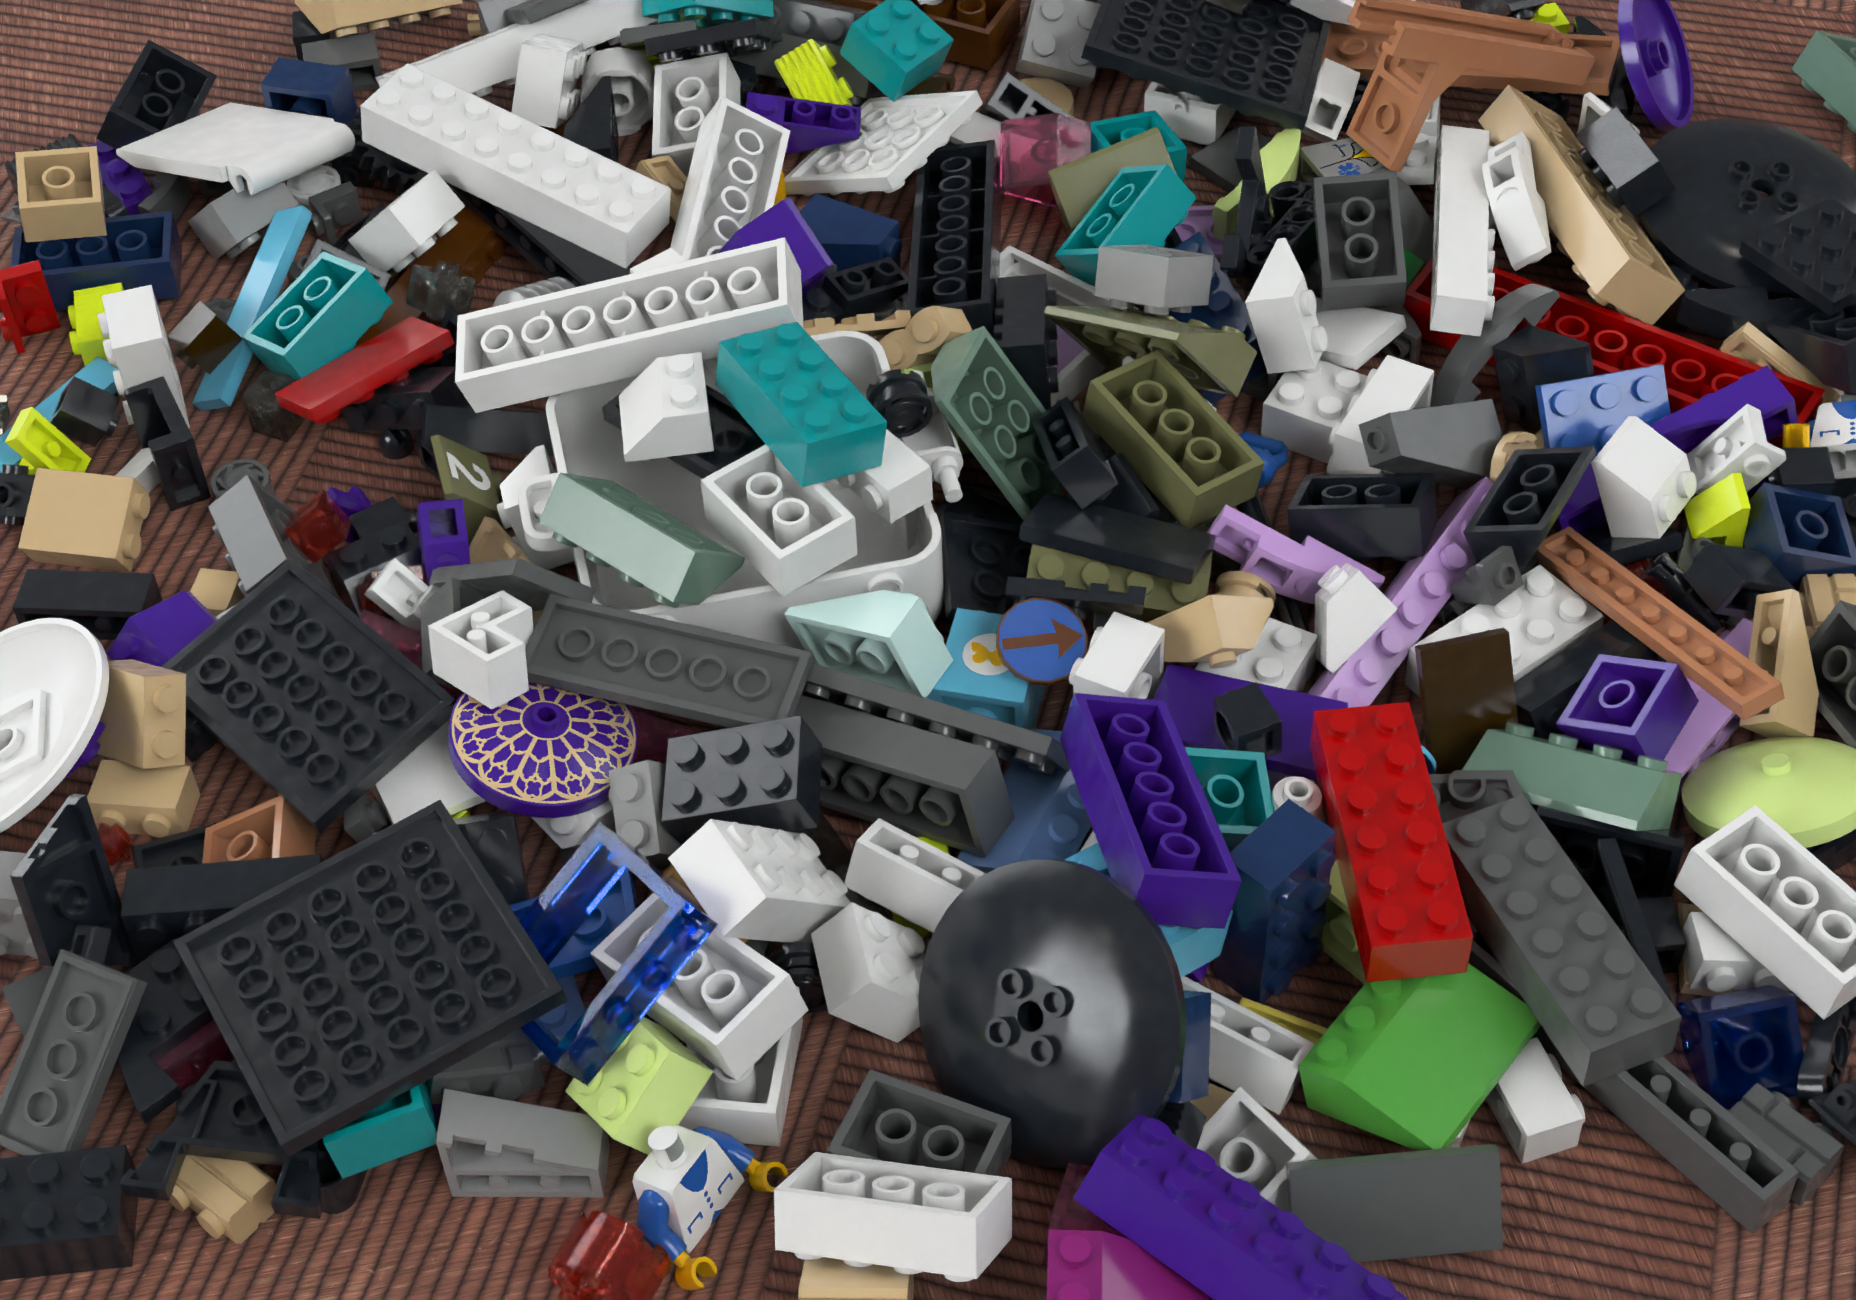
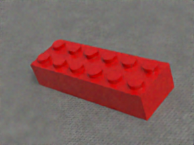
M1403 702L1314 711L1310 751L1319 789L1322 794L1328 826L1336 831L1334 851L1366 983L1466 973L1473 934L1410 703Z

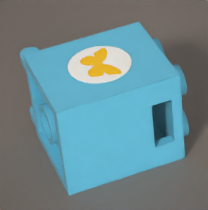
M957 608L946 643L953 661L926 698L1021 728L1034 729L1045 685H1035L1015 677L1002 664L996 649V630L1003 615Z

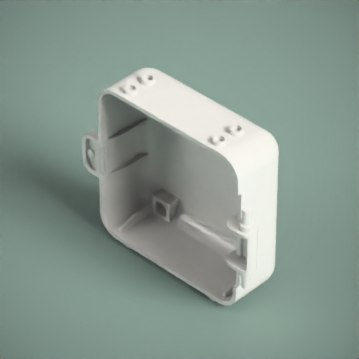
M835 331L811 336L865 398L869 384L875 385L879 381V375L890 371L883 347L869 335L856 331ZM703 361L706 385L723 394L715 385L716 374H713ZM915 370L914 372L920 374V376L925 381L923 373L921 371ZM638 376L549 396L546 403V415L557 473L532 477L524 481L517 491L525 539L531 548L538 551H553L570 547L555 540L552 537L554 531L539 522L559 474L567 473L613 481L742 556L705 518L700 481L702 478L667 457L625 462L622 430L604 420L602 407L625 390ZM927 387V396L933 407V415L930 422L921 431L898 439L931 466L932 482L936 481L941 484L946 501L954 503L963 496L958 481L960 470L963 467V458L951 424L936 406L933 390ZM836 478L820 482L855 516L858 555L784 597L745 559L742 567L699 605L680 603L678 608L669 607L655 600L652 597L654 591L646 586L641 588L623 581L619 578L621 571L615 567H604L588 560L585 557L587 551L580 546L572 547L579 583L593 588L592 590L595 593L592 603L805 650L784 615L789 607L884 589L903 594L912 593L920 597L926 604L927 612L934 623L942 610L944 602L941 526L937 514L934 513L931 501L890 524L876 511H870L857 494L849 487L844 488L841 486Z

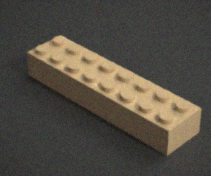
M1508 84L1478 120L1484 130H1489V144L1496 146L1523 132L1530 141L1536 191L1545 201L1548 230L1558 238L1559 241L1556 244L1558 249L1574 262L1571 267L1572 270L1589 284L1588 294L1603 306L1610 303L1615 306L1620 314L1633 319L1637 318L1653 326L1685 289L1626 206L1623 205L1617 208L1607 191L1603 189L1593 172L1584 163L1578 153L1584 147L1564 119Z

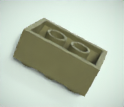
M1157 127L1048 171L1061 225L1067 237L1074 231L1122 168L1168 164L1176 173Z

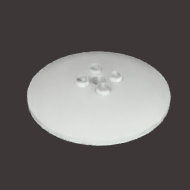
M63 618L36 619L0 632V833L14 825L37 807L64 779L85 750L102 715L109 687L107 655L99 640L81 624Z

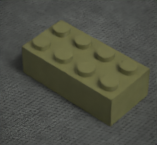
M1158 350L1089 382L1082 417L1117 454L1122 453L1140 480L1184 527L1191 529L1219 515L1226 504L1233 508L1255 497L1265 462Z

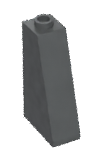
M1492 399L1391 412L1359 424L1369 467L1393 473H1434L1435 483L1467 490L1484 477L1490 480L1491 460L1496 445L1502 438Z

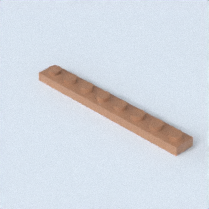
M1567 527L1544 539L1535 551L1534 557L1538 563L1667 662L1678 664L1684 675L1743 720L1785 699L1781 682L1571 527Z

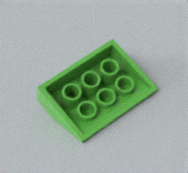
M1469 963L1466 973L1367 982L1298 1065L1307 1108L1416 1151L1448 1148L1534 1036L1541 1024L1526 1003Z

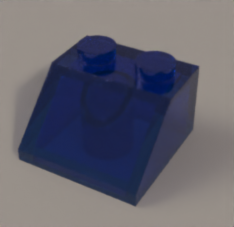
M1765 985L1676 1003L1677 1011L1682 1016L1679 1027L1685 1057L1698 1086L1726 1110L1731 1109L1738 1101H1741L1742 1097L1756 1083H1759L1770 1092H1780L1786 1097L1798 1095V1075L1804 1052L1795 994L1773 985Z

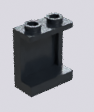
M164 376L125 389L124 394L142 449L150 448L171 512L211 498L193 436Z

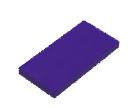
M1168 664L1153 700L1165 701L1184 747L1227 750L1214 729L1213 698L1223 695L1232 689H1239L1255 682ZM1257 683L1282 721V752L1265 758L1267 770L1318 781L1310 751L1314 711L1348 708V702Z

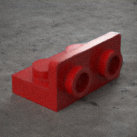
M39 260L0 270V312L4 314V318H0V328L5 342L13 340L18 354L26 352L22 340L23 337L61 327Z

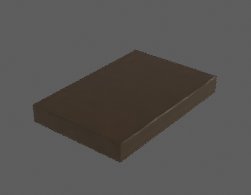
M1503 627L1415 646L1426 749L1436 761L1434 774H1452L1455 770H1462L1488 729H1505L1507 722L1518 724L1509 631Z

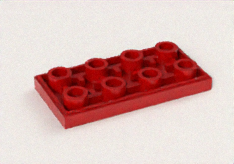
M411 316L279 390L274 395L280 407L315 423H328L336 419L340 415L339 410L349 404H358L371 399L375 394L374 390L384 384H394L404 380L409 376V370L419 364H430L439 360L443 356L442 351L453 346L454 341L449 330Z

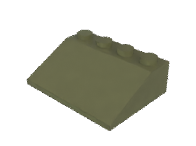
M1047 306L1044 311L1046 316L1107 369L1115 370L1121 367L1122 360L1127 356L1138 359L1158 350L1193 388L1238 397L1257 354V351L1245 341V334L1230 326H1223L1219 330L1211 328L1199 320L1189 319L1188 323L1178 321L1170 315H1146L1136 308H1123L1121 310L1106 306Z

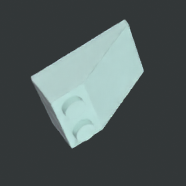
M883 589L789 607L784 613L804 649L812 652L815 664L924 698L929 695L953 661L944 643L942 634L936 629L927 612L926 604L920 597L912 593L903 594Z

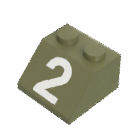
M441 435L430 436L444 500L463 498L468 545L470 546L485 516L495 519L505 530L497 509V504L503 502V500H498V497L502 496L500 472H491L486 455Z

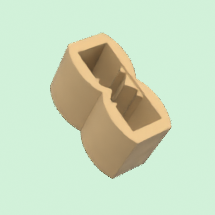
M930 306L916 313L910 319L905 329L895 330L887 334L879 343L885 351L890 370L901 369L902 373L904 369L934 362L944 343L973 330L962 309Z

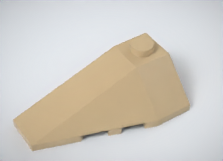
M1209 595L1147 623L1165 629L1164 662L1209 663L1210 668L1216 669L1237 663L1236 656L1255 648L1274 605L1272 598Z

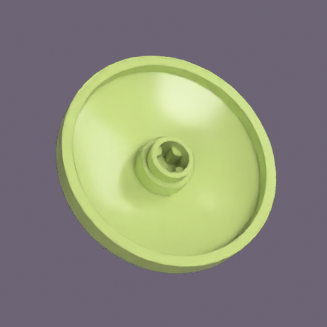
M1789 736L1755 740L1720 751L1701 762L1685 779L1682 787V803L1686 821L1696 833L1706 839L1756 805L1805 848L1840 838L1856 829V749L1828 739Z

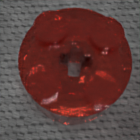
M593 1210L587 1219L583 1211L577 1217L549 1265L548 1277L561 1288L557 1296L559 1300H652L672 1265L671 1258L658 1243L653 1251L642 1244L640 1240L644 1232L632 1224L613 1215Z

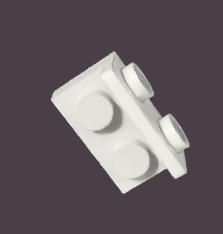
M1749 404L1741 408L1687 454L1690 470L1696 477V494L1702 493L1732 473L1742 474L1745 489L1748 492L1787 459L1784 450L1767 443L1761 411Z

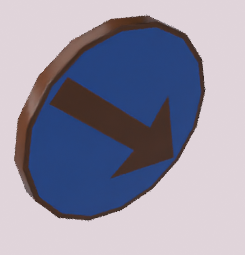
M1033 597L1017 602L1004 613L996 630V649L1002 664L1015 677L1030 684L1053 685L1067 680L1075 661L1078 658L1084 659L1087 653V632L1081 618L1069 606L1054 599Z

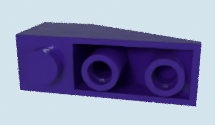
M748 92L747 109L790 130L785 155L859 139L860 107Z
M463 498L418 503L416 518L424 581L427 586H431L429 582L433 569L470 564Z

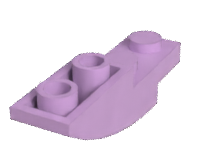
M1227 504L1207 531L1209 534L1216 535L1213 549L1240 563L1239 571L1257 575L1270 583L1275 593L1315 605V594L1321 589L1318 581L1334 565L1342 568L1346 563L1360 570L1378 589L1385 579V576L1308 535L1302 544H1299Z

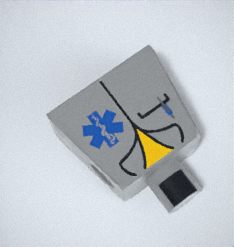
M1346 138L1300 148L1298 179L1301 182L1314 183V178L1368 174L1384 165L1353 139Z

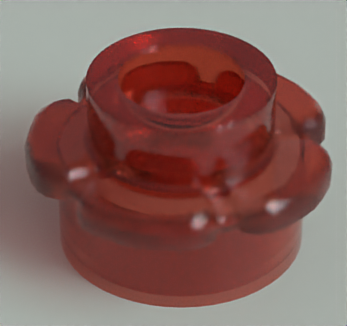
M104 822L100 823L98 833L109 865L114 866L122 859L128 861L131 858L128 849L133 846L128 833L117 823L111 827Z

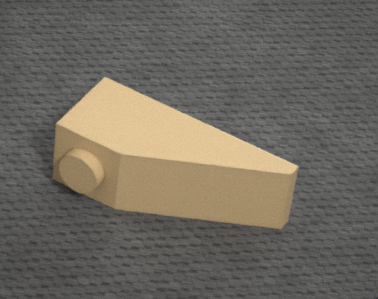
M1794 589L1759 594L1756 596L1748 659L1782 683L1785 699L1746 720L1740 718L1739 726L1767 738L1789 736L1814 737L1819 691L1799 592Z

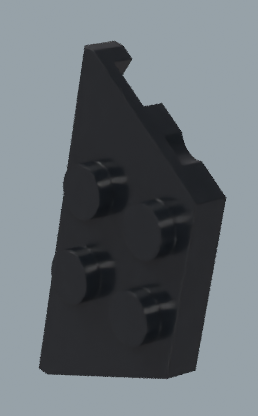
M73 794L66 799L10 875L40 965L54 966L61 949L70 951L75 928L78 925H89L112 930L103 965L136 966L139 964V961L121 919L122 903L87 796Z

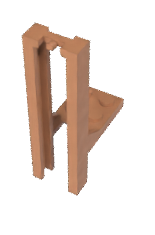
M1356 0L1347 21L1358 30L1388 34L1390 36L1388 41L1384 40L1381 46L1383 52L1346 134L1388 170L1401 172L1433 102L1467 68L1583 86L1596 58L1583 48L1575 47V49H1571L1574 41L1564 38L1561 46L1558 45L1563 34L1547 23L1412 0ZM1407 59L1430 63L1423 78L1405 65Z

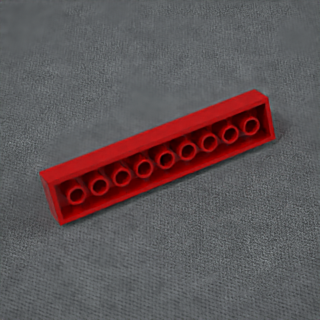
M1432 257L1406 290L1405 304L1402 306L1407 309L1422 334V339L1452 350L1463 334L1430 330ZM1493 267L1492 273H1495V282L1492 296H1495V302L1510 292L1531 283L1544 286ZM1558 290L1556 291L1560 294V297L1535 326L1590 343L1595 375L1663 364L1670 413H1675L1699 401L1703 396L1714 393L1736 382L1742 376L1763 368L1755 363ZM1519 323L1509 336L1527 325ZM1493 354L1486 364L1496 367ZM1771 370L1794 398L1797 422L1807 424L1809 421L1816 419L1818 407L1822 405L1825 389ZM1783 434L1767 441V443L1783 448Z

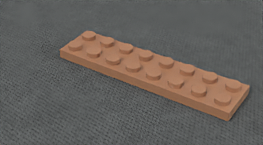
M1331 21L1320 69L1324 59L1327 58L1361 73L1360 77L1370 81L1383 52L1381 46L1384 40L1388 41L1390 35L1358 30L1354 26ZM1563 34L1558 45L1561 46L1564 38L1574 41L1571 49H1575V47L1583 48L1596 58L1583 86L1468 68L1450 86L1471 87L1473 89H1505L1509 84L1519 91H1538L1551 94H1586L1591 92L1595 96H1609L1621 56L1619 37ZM1407 59L1405 65L1422 78L1430 64L1429 62Z

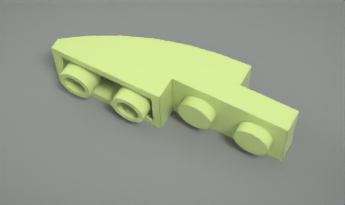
M1285 128L1282 132H1278L1260 150L1270 216H1274L1270 189L1281 182L1296 181L1301 130L1297 128ZM1242 180L1227 196L1220 198L1213 208V237L1221 241L1224 240V235H1235Z

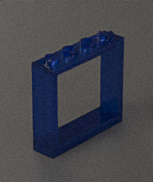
M601 822L597 824L519 920L549 966L627 868L669 906L561 1041L539 1018L521 1027L522 1031L555 1066L587 1086L718 925L638 850Z

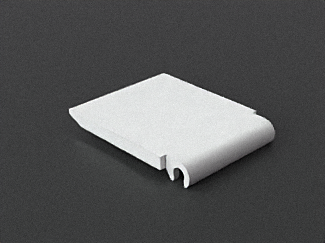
M230 102L118 148L116 153L117 156L137 168L221 183L229 180L237 193L244 191L243 176L247 181L250 195H254L351 152L355 145V138L347 125L334 122L333 118Z

